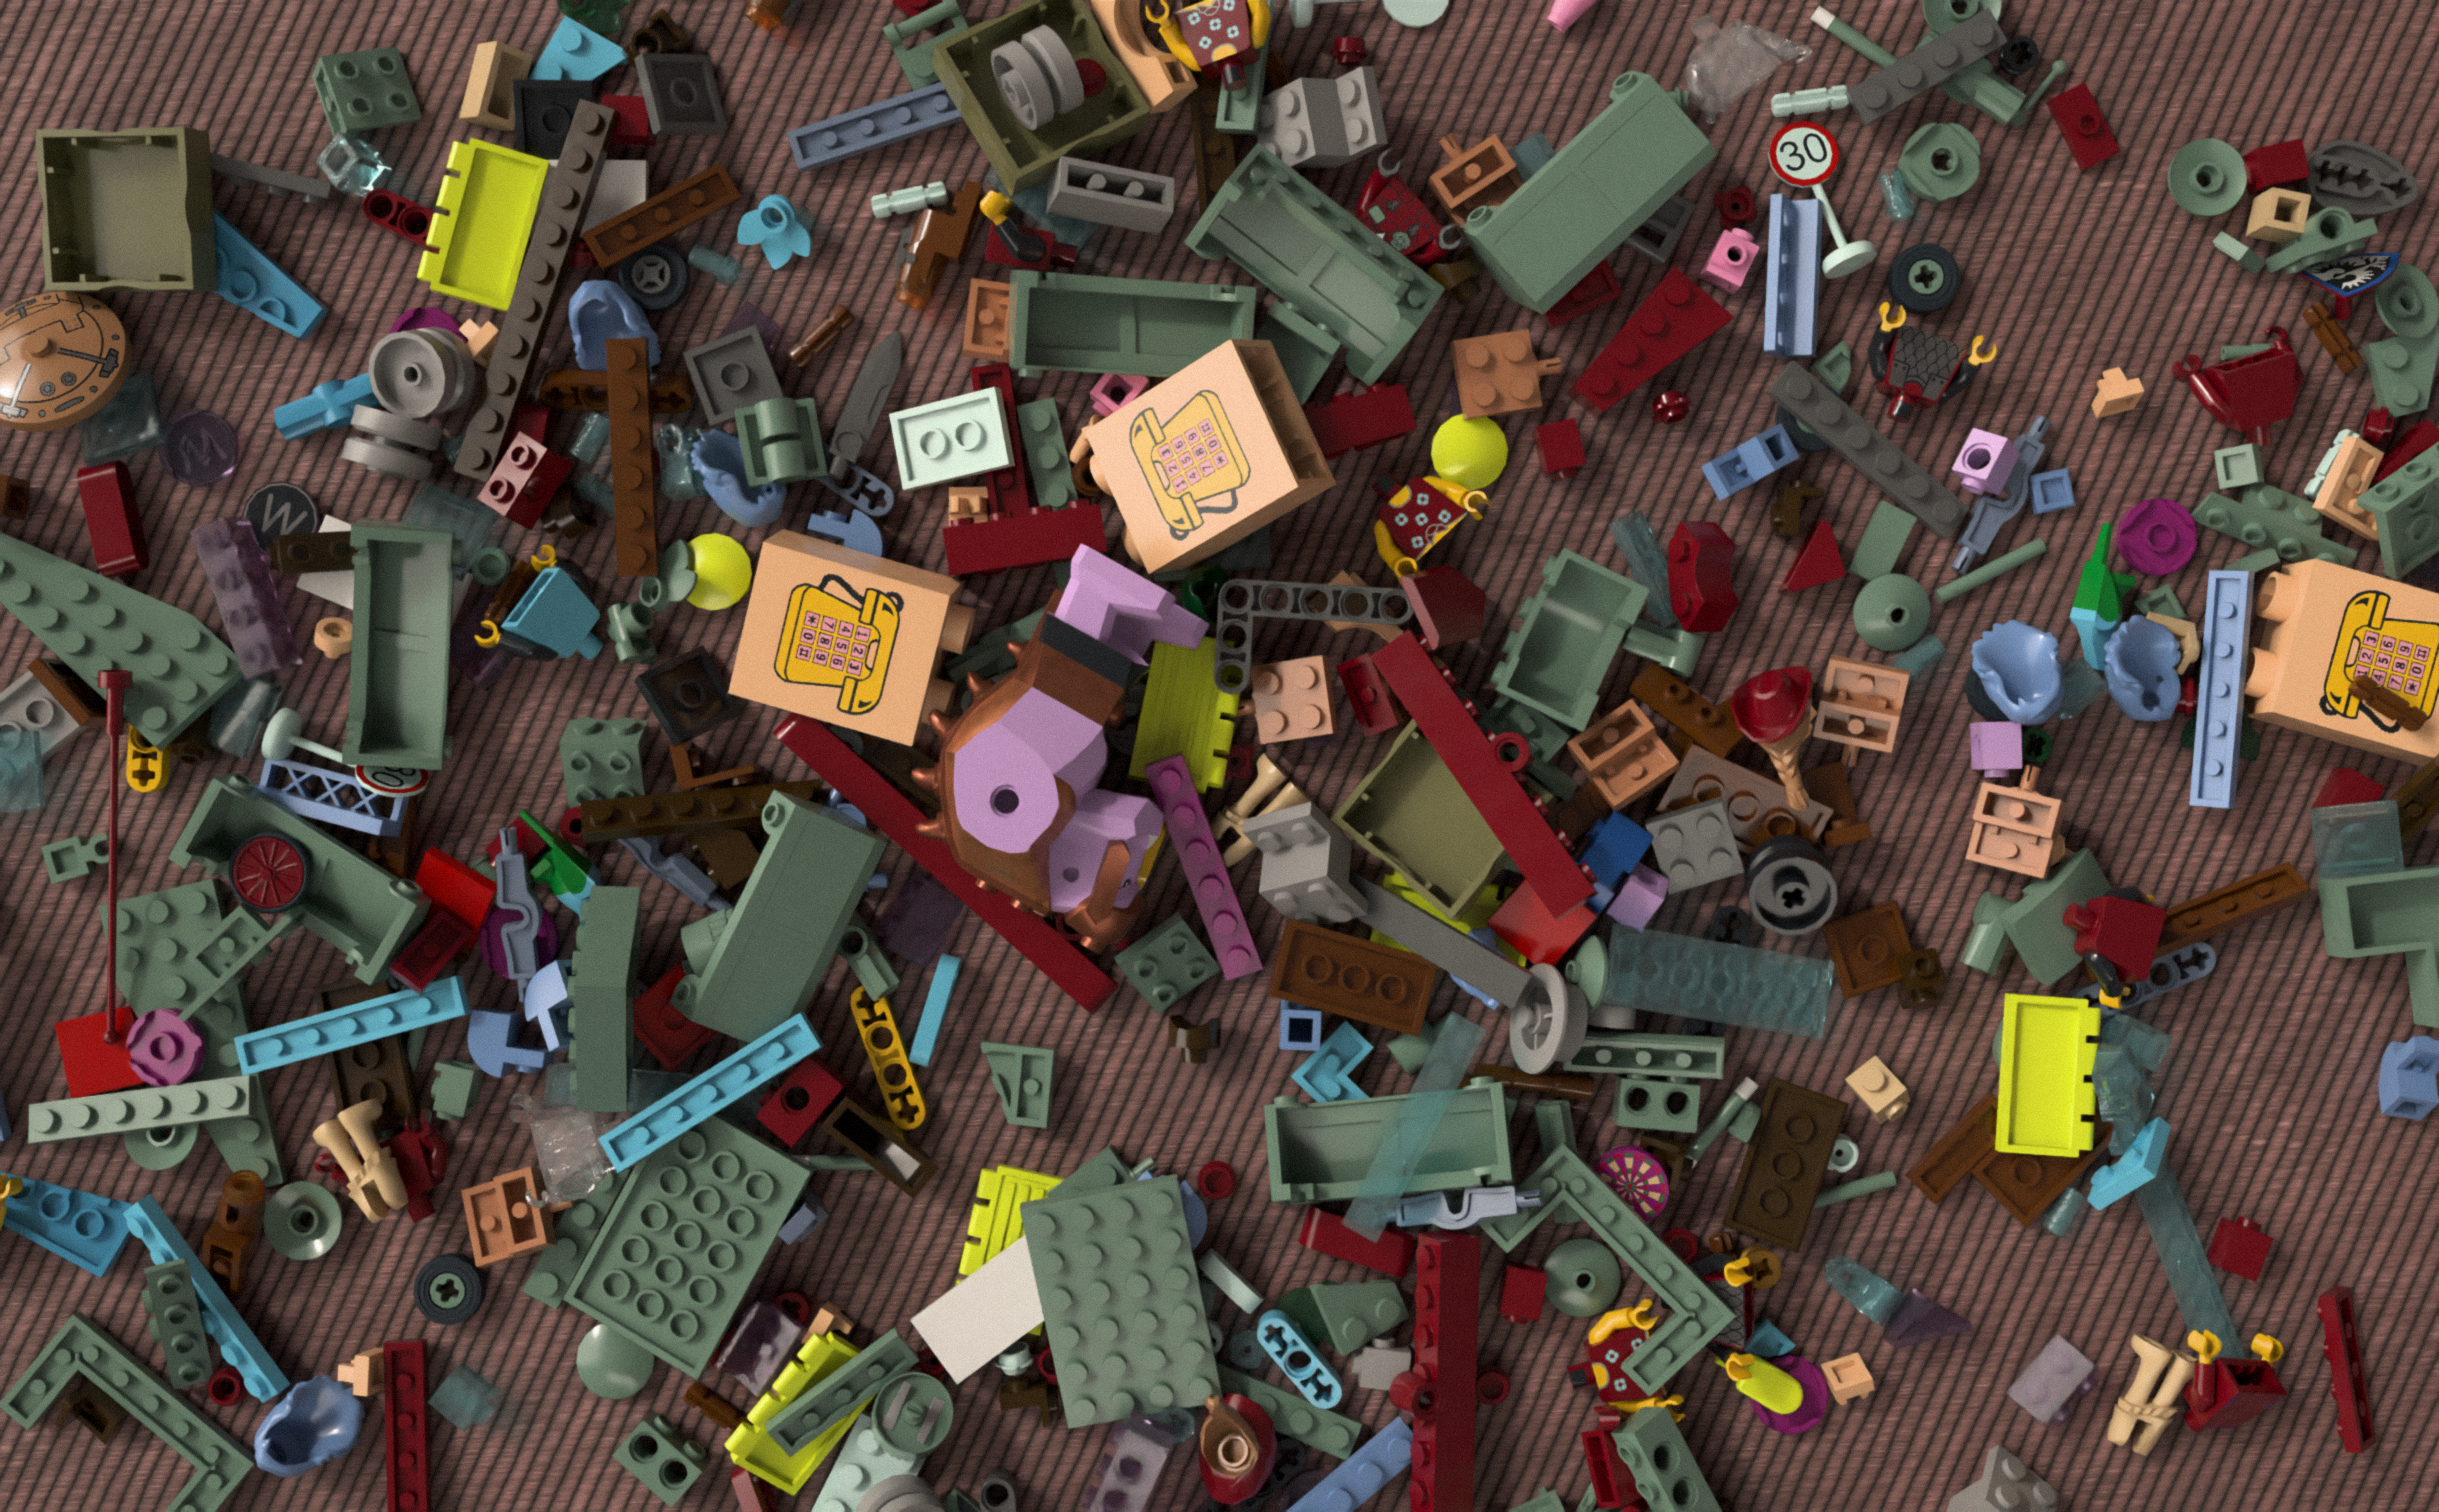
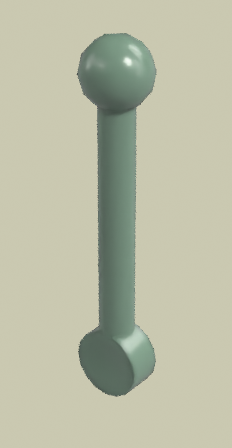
M2057 60L2053 63L2051 73L2022 108L2017 110L2009 120L2012 126L2019 127L2025 123L2026 114L2058 75L2066 73L2068 69L2066 61Z

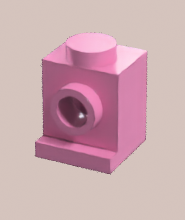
M1733 228L1732 232L1724 230L1718 237L1698 278L1733 295L1741 287L1760 248L1752 243L1754 240L1753 235L1739 228ZM1728 250L1740 255V260L1736 262L1731 261L1728 257Z
M1105 373L1090 391V397L1095 401L1092 408L1106 418L1146 393L1150 388V381L1145 376ZM1115 389L1124 390L1126 393L1125 398L1121 401H1114L1111 398L1112 391Z

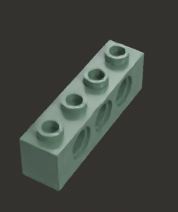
M1642 1407L1623 1422L1619 1430L1611 1432L1617 1444V1452L1620 1458L1628 1465L1636 1480L1638 1492L1646 1499L1652 1512H1722L1667 1407Z

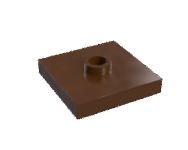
M36 658L27 666L32 674L80 726L106 728V701L64 661Z
M1897 900L1883 902L1826 921L1821 926L1843 998L1848 999L1903 981L1897 958L1900 954L1913 952Z

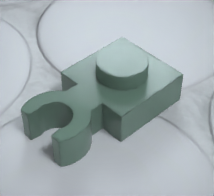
M109 834L95 835L90 839L89 843H87L86 836L81 835L42 846L41 850L51 884H60L96 873L93 862L100 864L109 863V854L105 855L102 852V845L104 842L109 841Z

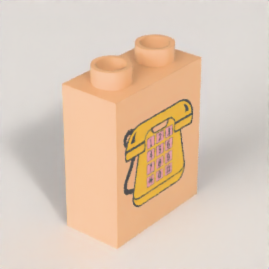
M1230 339L1085 431L1095 454L1090 459V469L1093 478L1106 494L1115 498L1126 523L1121 533L1124 547L1137 564L1146 567L1148 574L1190 569L1336 485L1270 340Z
M782 529L763 541L728 693L913 746L927 729V726L931 725L929 713L932 709H938L945 715L950 716L957 684L940 679L946 651L964 654L972 633L976 609L959 604L964 585L962 580Z
M2319 559L2282 566L2281 573L2275 571L2270 573L2264 580L2256 601V613L2259 617L2266 618L2267 623L2260 648L2251 647L2248 649L2244 693L2246 698L2243 705V716L2414 765L2426 766L2439 754V594ZM2366 675L2376 681L2378 687L2384 686L2408 701L2410 707L2416 706L2427 714V720L2418 731H2408L2398 724V720L2392 721L2368 706L2366 700L2362 699L2360 701L2349 694L2348 687L2356 676Z

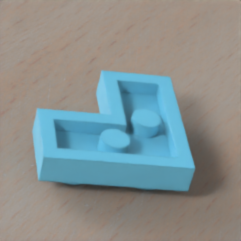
M1344 1019L1320 1044V1051H1314L1291 1077L1318 1103L1370 1098L1347 1075L1374 1047Z
M2160 1116L2146 1125L2140 1123L2135 1126L2127 1136L2128 1145L2120 1161L2110 1167L2107 1165L2102 1166L2092 1176L2091 1183L2093 1185L2087 1201L2100 1211L2155 1178L2171 1126Z

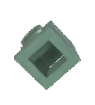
M450 1058L436 1062L434 1070L442 1072L441 1076L438 1075L431 1090V1098L435 1099L433 1110L437 1111L436 1116L445 1120L460 1121L461 1117L475 1113L485 1071L478 1065Z

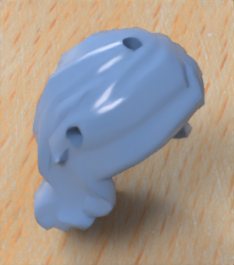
M591 280L581 284L570 298L568 309L572 339L575 343L574 350L577 354L576 360L579 363V367L587 371H607L605 339L647 338L649 340L650 373H653L651 367L658 365L661 361L659 356L662 353L659 350L661 346L658 344V336L650 327L642 308L618 283L607 280Z
M716 428L710 430L709 433L703 432L701 440L693 443L695 450L690 454L692 458L691 463L694 464L693 470L698 471L704 477V487L717 506L726 515L746 527L764 526L778 520L779 516L782 515L788 491L785 484L748 489L739 436L733 433L728 434L725 430H718Z
M2133 615L2129 622H2122L2118 631L2112 633L2111 640L2104 645V650L2107 652L2105 657L2107 665L2104 672L2108 691L2112 699L2128 718L2158 722L2171 718L2181 697V684L2175 669L2181 658L2180 651L2178 650L2180 644L2175 640L2174 635L2166 629V626L2156 624L2142 615Z
M2009 620L2004 625L1995 623L1993 624L1992 631L1982 632L1983 639L1976 640L1972 644L1973 649L1970 651L1973 655L1972 668L1979 675L1978 677H1980L1988 697L2010 721L2024 725L2043 724L2061 707L2066 693L2065 683L2062 680V666L2059 662L2060 655L2057 651L2059 649L2058 640L2051 632L2044 633L2034 626H2028L2023 621Z
M328 1374L322 1375V1377L315 1376L307 1382L297 1383L293 1390L288 1392L287 1397L273 1408L255 1434L254 1448L258 1468L279 1477H295L308 1473L313 1468L323 1466L324 1462H330L334 1457L337 1459L348 1454L359 1442L358 1435L362 1429L361 1419L365 1417L364 1401L353 1395L352 1387L347 1388L344 1381L335 1382L332 1376Z

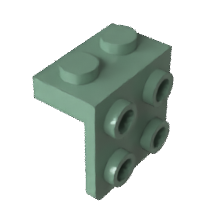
M1275 300L1266 314L1265 323L1253 340L1271 341L1299 404L1303 405L1338 354L1341 342L1336 340L1338 334L1330 327L1320 322L1315 326L1304 319L1305 313L1296 305L1288 301L1282 305Z
M581 717L576 720H569L559 742L567 800L570 808L580 807L581 801H590L596 794L602 799L647 795L641 755L649 735L647 720H634L628 717L615 720H595L591 717Z

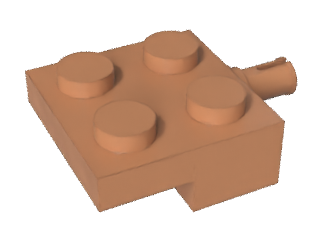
M1453 133L1448 134L1447 137H1443L1438 142L1450 158V163L1431 175L1427 183L1453 224H1460L1457 230L1467 222V218L1473 210L1483 205L1499 207L1524 184L1515 171L1516 164L1496 134L1490 136L1471 150L1464 152L1453 136Z
M971 278L962 356L1009 363L1010 284Z
M1529 329L1454 340L1450 343L1463 420L1534 412L1542 407L1539 389L1540 376L1561 374L1562 365L1557 366L1561 363L1559 357L1537 361L1532 351Z
M1831 654L1812 737L1844 743L1839 761L1844 766L1847 764L1849 752H1851L1849 767L1857 765L1860 747L1892 754L1910 670Z
M1328 655L1252 666V698L1239 700L1238 707L1245 706V708L1238 709L1236 717L1254 714L1258 724L1260 744L1338 733Z
M1632 699L1604 718L1594 709L1587 723L1589 728L1567 742L1571 757L1615 812L1680 769V762L1659 738L1654 725Z
M2024 765L2025 768L2019 787L2007 788L1982 782L1972 818L1975 821L1965 859L2046 880L2067 804L2062 800L2045 797L2037 793L2035 789L2042 769Z
M531 1166L493 1177L491 1182L461 1190L476 1267L484 1268L557 1246L552 1223L553 1212L575 1207V1200H571L574 1198L572 1191L550 1197L545 1190L541 1169Z

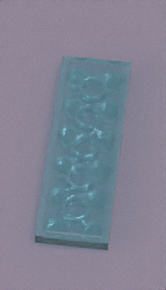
M1613 923L1608 951V981L1602 1003L1822 1039L1835 962Z

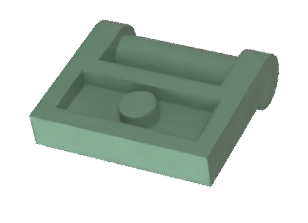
M942 0V3L895 26L893 23L882 27L913 91L940 81L931 66L934 46L969 28L956 0ZM948 17L951 18L955 26L954 28L906 51L902 40Z

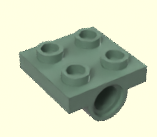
M2332 206L2321 210L2306 219L2304 234L2285 244H2281L2282 251L2265 259L2269 274L2285 270L2286 276L2310 268L2311 265L2322 261L2323 264L2347 256V253L2365 247L2363 240L2378 233L2374 218L2354 224L2351 215L2341 207Z
M788 397L775 398L759 402L752 407L734 409L748 489L827 477L828 473L813 398L800 400Z
M1179 912L1173 914L1114 957L1118 966L1157 1015L1220 970L1215 959Z

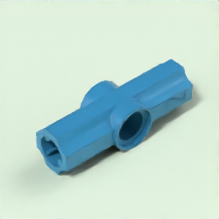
M365 373L347 381L344 379L333 380L315 387L312 390L313 394L274 409V420L285 440L292 442L325 428L337 429L351 425L356 404L374 409L382 405L372 391L368 373Z

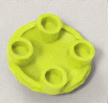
M1463 414L1453 416L1440 426L1431 439V457L1434 469L1442 479L1456 482L1471 491L1488 486L1499 477L1506 465L1508 447L1505 435L1497 423L1488 417L1463 420Z
M712 533L700 535L687 543L691 552V566L689 570L698 574V580L695 589L686 600L698 608L713 611L732 606L750 591L752 585L751 561L743 546L729 536Z

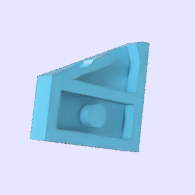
M565 15L528 79L595 80L596 85L604 79V74L621 63L625 66L629 62L622 53L623 48Z

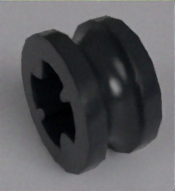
M2014 37L1999 52L1998 61L2000 67L2008 75L2019 76L2026 73L2038 60V46L2029 37ZM2017 48L2023 50L2022 57L2024 60L2020 64L2014 62L2015 55L2011 53Z

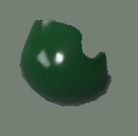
M1202 563L1193 567L1187 574L1181 590V604L1183 608L1203 619L1208 624L1217 625L1219 593L1222 586L1228 582L1227 572L1219 564ZM1234 587L1227 593V602L1230 596L1236 592Z

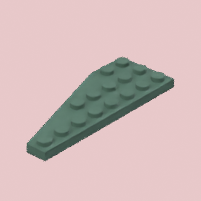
M0 532V603L105 701L107 689L98 687V670L116 669L133 671V688L124 689V718L160 752L251 670L192 614Z
M218 878L117 902L116 983L138 1019L141 1015L159 1008H178L184 1011L212 985L185 956L227 917ZM108 904L98 907L108 946ZM243 981L229 993L222 989L214 997L219 1003L203 1018L200 1019L196 1014L192 1016L200 1025L205 1037L206 1055L200 1070L190 1080L181 1084L243 1076L234 1038L254 1032ZM259 1072L251 1075L257 1077V1116L203 1123L235 1177H247V1179L249 1178L269 1187L287 1182L289 1179L264 1072Z

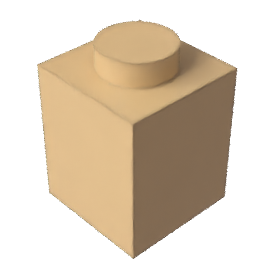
M2272 187L2253 198L2246 236L2285 244L2304 234L2311 195Z

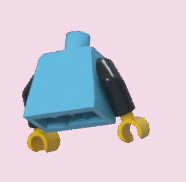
M542 545L541 552L549 557V560L541 561L536 556L531 555V564L540 575L501 625L506 631L500 633L492 621L485 620L481 622L482 627L494 631L493 635L488 639H483L477 635H474V637L482 647L490 648L498 644L500 650L522 659L550 662L555 658H569L577 650L586 659L590 660L600 652L603 642L590 632L600 618V613L594 606L595 599L588 578L563 559L556 560V553L552 546Z

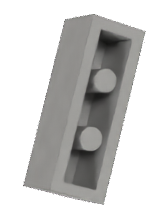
M1061 156L1048 177L1046 213L1159 234L1173 214L1175 178Z

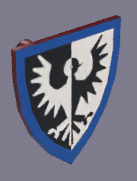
M2400 253L2351 254L2323 264V261L2295 274L2335 294V317L2340 320H2346L2352 317V298L2380 286L2389 279L2398 268Z

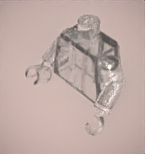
M1706 13L1689 27L1701 44L1692 51L1688 58V65L1686 67L1688 96L1705 111L1707 122L1709 124L1715 123V116L1718 113L1723 112L1726 116H1729V106L1774 75L1783 63L1781 59L1789 60L1804 54V56L1796 60L1797 65H1803L1810 60L1812 50L1806 45L1796 47L1793 41L1754 24H1745L1740 19L1734 20L1721 30L1711 15Z
M522 1092L515 1093L511 1097L509 1104L521 1105L525 1109L522 1111H511L509 1116L513 1122H523L529 1115H533L535 1119L529 1121L547 1189L542 1191L543 1200L540 1201L533 1198L531 1195L532 1189H528L525 1194L528 1204L535 1208H542L549 1203V1200L551 1203L556 1204L590 1197L606 1178L607 1174L615 1169L598 1138L624 1123V1118L605 1124L597 1112L577 1111V1104L549 1100H536L533 1104L530 1095Z

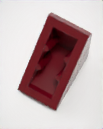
M1822 519L1813 524L1778 590L1779 593L1787 595L1846 576L1834 534L1828 521Z

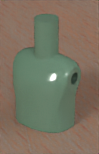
M1450 1012L1433 1025L1424 1019L1419 1037L1400 1033L1386 1043V1046L1407 1075L1411 1077L1421 1068L1434 1062L1445 1053V1046L1441 1038L1459 1024Z

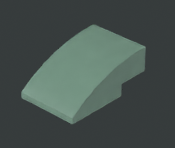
M2086 846L2050 870L2046 880L2039 878L2024 888L2022 892L2025 897L1998 916L2032 977L2047 986L2059 980L2084 959L2074 951L2078 931L2063 924V915L2066 909L2073 903L2085 908L2090 899L2102 897L2106 891L2112 890L2091 850Z

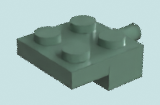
M1110 1144L1082 1164L1078 1170L1047 1191L1046 1196L1049 1198L1135 1182L1145 1172L1143 1171L1145 1168L1152 1174L1160 1168L1156 1162L1154 1163V1159L1150 1155L1131 1169V1167L1124 1163Z

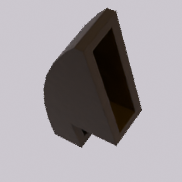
M851 1082L821 1115L822 1129L913 1199L939 1169V1166L903 1129L896 1126L883 1110ZM793 1087L791 1092L808 1105V1092L802 1087Z

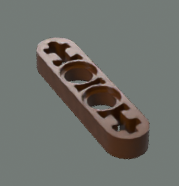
M551 370L543 378L540 397L547 405L553 408L609 411L608 394L599 396L593 394L588 389L590 386H599L608 393L607 371ZM650 373L652 413L678 414L690 409L695 387L688 378L677 374Z

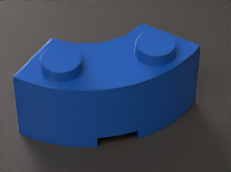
M1613 811L1605 820L1599 817L1586 833V837L1590 840L1575 859L1579 865L1586 861L1599 879L1593 885L1599 894L1586 902L1598 914L1615 895L1612 890L1626 872L1630 874L1654 838V836L1619 811Z

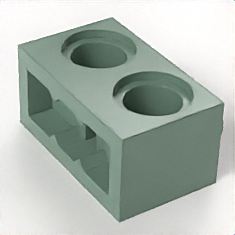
M1616 1075L1612 1122L1617 1126L1696 1133L1700 1085L1689 1081L1690 1077L1666 1076V1079L1650 1078V1075ZM1635 1088H1643L1646 1094L1644 1103L1636 1108L1629 1107L1627 1102L1629 1093ZM1677 1091L1682 1092L1684 1095L1683 1106L1677 1111H1669L1667 1108L1669 1095Z
M651 1411L612 1457L672 1508L705 1470L710 1461L705 1457L706 1452L698 1443L693 1440L686 1441L676 1432V1425L663 1414L657 1415ZM643 1435H649L656 1440L658 1445L656 1451H650L643 1446L641 1441ZM679 1461L683 1463L687 1468V1476L676 1475L671 1469V1462Z

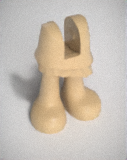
M1263 753L1257 760L1258 776L1254 783L1231 807L1225 805L1222 812L1218 811L1216 817L1211 822V827L1217 841L1224 836L1223 834L1228 829L1239 839L1234 844H1231L1222 855L1227 868L1236 864L1257 847L1242 833L1244 819H1248V815L1288 778L1287 774L1266 753ZM1290 781L1257 816L1308 803L1312 800L1298 785Z
M376 1098L345 1109L337 1115L339 1119L329 1120L321 1124L312 1135L318 1145L327 1147L335 1156L350 1181L347 1185L351 1191L348 1196L358 1204L372 1223H377L387 1217V1205L392 1209L398 1210L409 1203L405 1185L397 1168V1160L394 1157L391 1158V1148L387 1146L381 1149L374 1135L372 1123L380 1118L383 1113L382 1104ZM350 1136L365 1160L364 1165L359 1161L349 1141Z
M2134 1333L2131 1339V1346L2140 1356L2141 1363L2135 1380L2127 1394L2120 1396L2118 1404H2114V1412L2110 1421L2107 1439L2119 1446L2124 1445L2138 1420L2140 1423L2133 1438L2132 1450L2146 1457L2158 1442L2166 1426L2173 1421V1418L2170 1416L2179 1409L2173 1403L2185 1384L2194 1378V1361L2198 1359L2177 1349H2171L2170 1351L2154 1339L2140 1333ZM2167 1366V1373L2156 1396L2148 1398L2161 1372Z

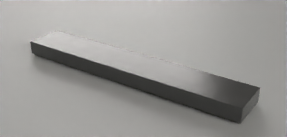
M1350 867L1349 883L1369 901L1368 914L1357 917V919L1511 1009L1516 1007L1534 973Z

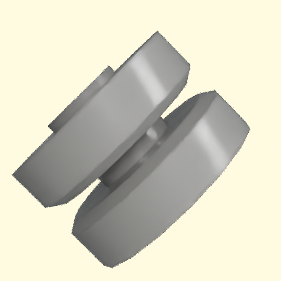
M1042 25L1022 35L1021 44L1013 40L992 50L991 65L998 88L1014 116L1027 129L1034 130L1052 121L1054 111L1060 115L1066 114L1083 104V84L1075 62L1061 38L1048 26Z
M435 326L388 334L376 344L370 355L368 370L372 391L381 405L391 413L409 419L456 410L468 400L474 388L476 373L472 354L463 340L450 330Z
M356 404L351 425L359 431L374 435L373 441L358 437L347 438L341 458L366 465L367 470L403 479V476L429 483L434 463L429 458L411 453V449L413 446L428 451L437 450L444 430L399 415Z
M911 1474L893 1475L876 1483L863 1496L856 1512H947V1510L941 1504L933 1487L925 1479Z

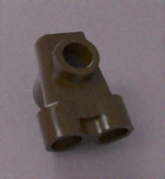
M660 9L647 19L649 25L646 28L639 29L633 34L631 42L622 50V53L637 71L634 59L641 54L639 51L643 48H648L653 53L683 54L692 47V44L685 33L675 25L670 15L664 9Z

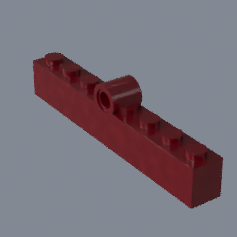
M1408 629L1370 658L1555 920L1561 921L1599 894L1593 886L1599 879L1586 861L1580 865L1576 862L1570 853L1576 847L1562 828L1555 832L1546 818L1551 816L1552 813L1539 795L1531 798L1524 789L1523 785L1529 782L1524 773L1531 768L1534 761L1533 748L1521 735L1514 732H1504L1496 736L1490 730L1485 734L1477 722L1482 715L1469 697L1464 701L1460 699L1454 688L1460 685L1446 665L1439 669L1431 658L1437 653L1436 650L1431 649L1424 634L1416 637ZM1513 746L1518 747V758L1513 762H1505V751Z
M1446 1229L1418 1233V1248L1416 1250V1262L1418 1265L1417 1287L1415 1289V1365L1413 1371H1403L1394 1378L1390 1386L1389 1396L1391 1403L1396 1408L1411 1415L1413 1419V1443L1410 1449L1412 1482L1409 1487L1411 1512H1473L1480 1237L1464 1230Z

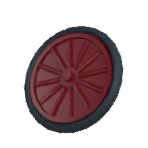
M276 831L257 832L245 838L234 850L229 862L228 871L230 885L238 899L250 909L266 914L282 913L297 905L308 891L312 873L310 860L299 842L286 834Z

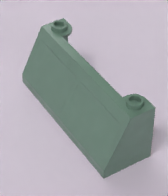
M1631 70L1619 76L1613 82V89L1609 94L1612 103L1502 205L1499 207L1483 205L1476 208L1469 214L1467 222L1458 229L1463 237L1468 238V244L1508 299L1544 315L1718 154L1711 142L1651 75Z
M1259 142L1226 180L1184 242L1203 259L1216 261L1222 259L1226 254L1282 299L1299 307L1313 323L1317 325L1320 322L1334 330L1338 334L1336 340L1349 350L1345 356V362L1349 371L1369 387L1373 385L1419 329L1446 289Z
M1011 270L1009 367L1019 368L1018 376L1042 378L1043 370L1171 377L1230 339L1253 340L1256 287Z
M361 517L351 525L350 546H354L355 550L359 551L352 556V564H355L350 698L349 718L346 721V729H348L347 743H343L342 764L442 770L446 759H452L454 736L447 735L454 563L461 564L463 540H456V529Z
M233 773L213 778L168 859L184 869L189 868L192 862H196L207 868L204 873L210 877L221 874L229 879L228 871L231 856L239 843L245 838L262 831H276L292 837L303 847L310 860L312 871L311 883L303 899L293 908L282 913L286 915L302 904L307 910L297 920L305 928L347 953L348 957L345 960L350 965L359 963L354 976L371 986L393 976L388 972L390 965L419 935L432 902L431 898L422 893V887L411 880L399 879L254 788L255 783L248 777Z
M775 789L762 811V825L770 837L701 977L695 974H688L681 979L669 1002L690 1021L747 1043L754 1042L798 1013L805 1011L888 844L842 811Z
M1493 1076L1471 1078V1085L1463 1087V1089L1312 1104L1298 1103L1297 1096L1274 1098V1104L1264 1105L1272 1202L1281 1206H1294L1425 1194L1437 1191L1465 1190L1468 1187L1490 1188L1517 1185L1503 1083H1495Z

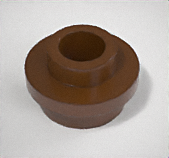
M1086 457L1074 465L1071 472L1072 483L1075 489L1083 495H1099L1103 490L1096 481L1093 484H1088L1084 480V473L1087 469H1090L1091 457Z

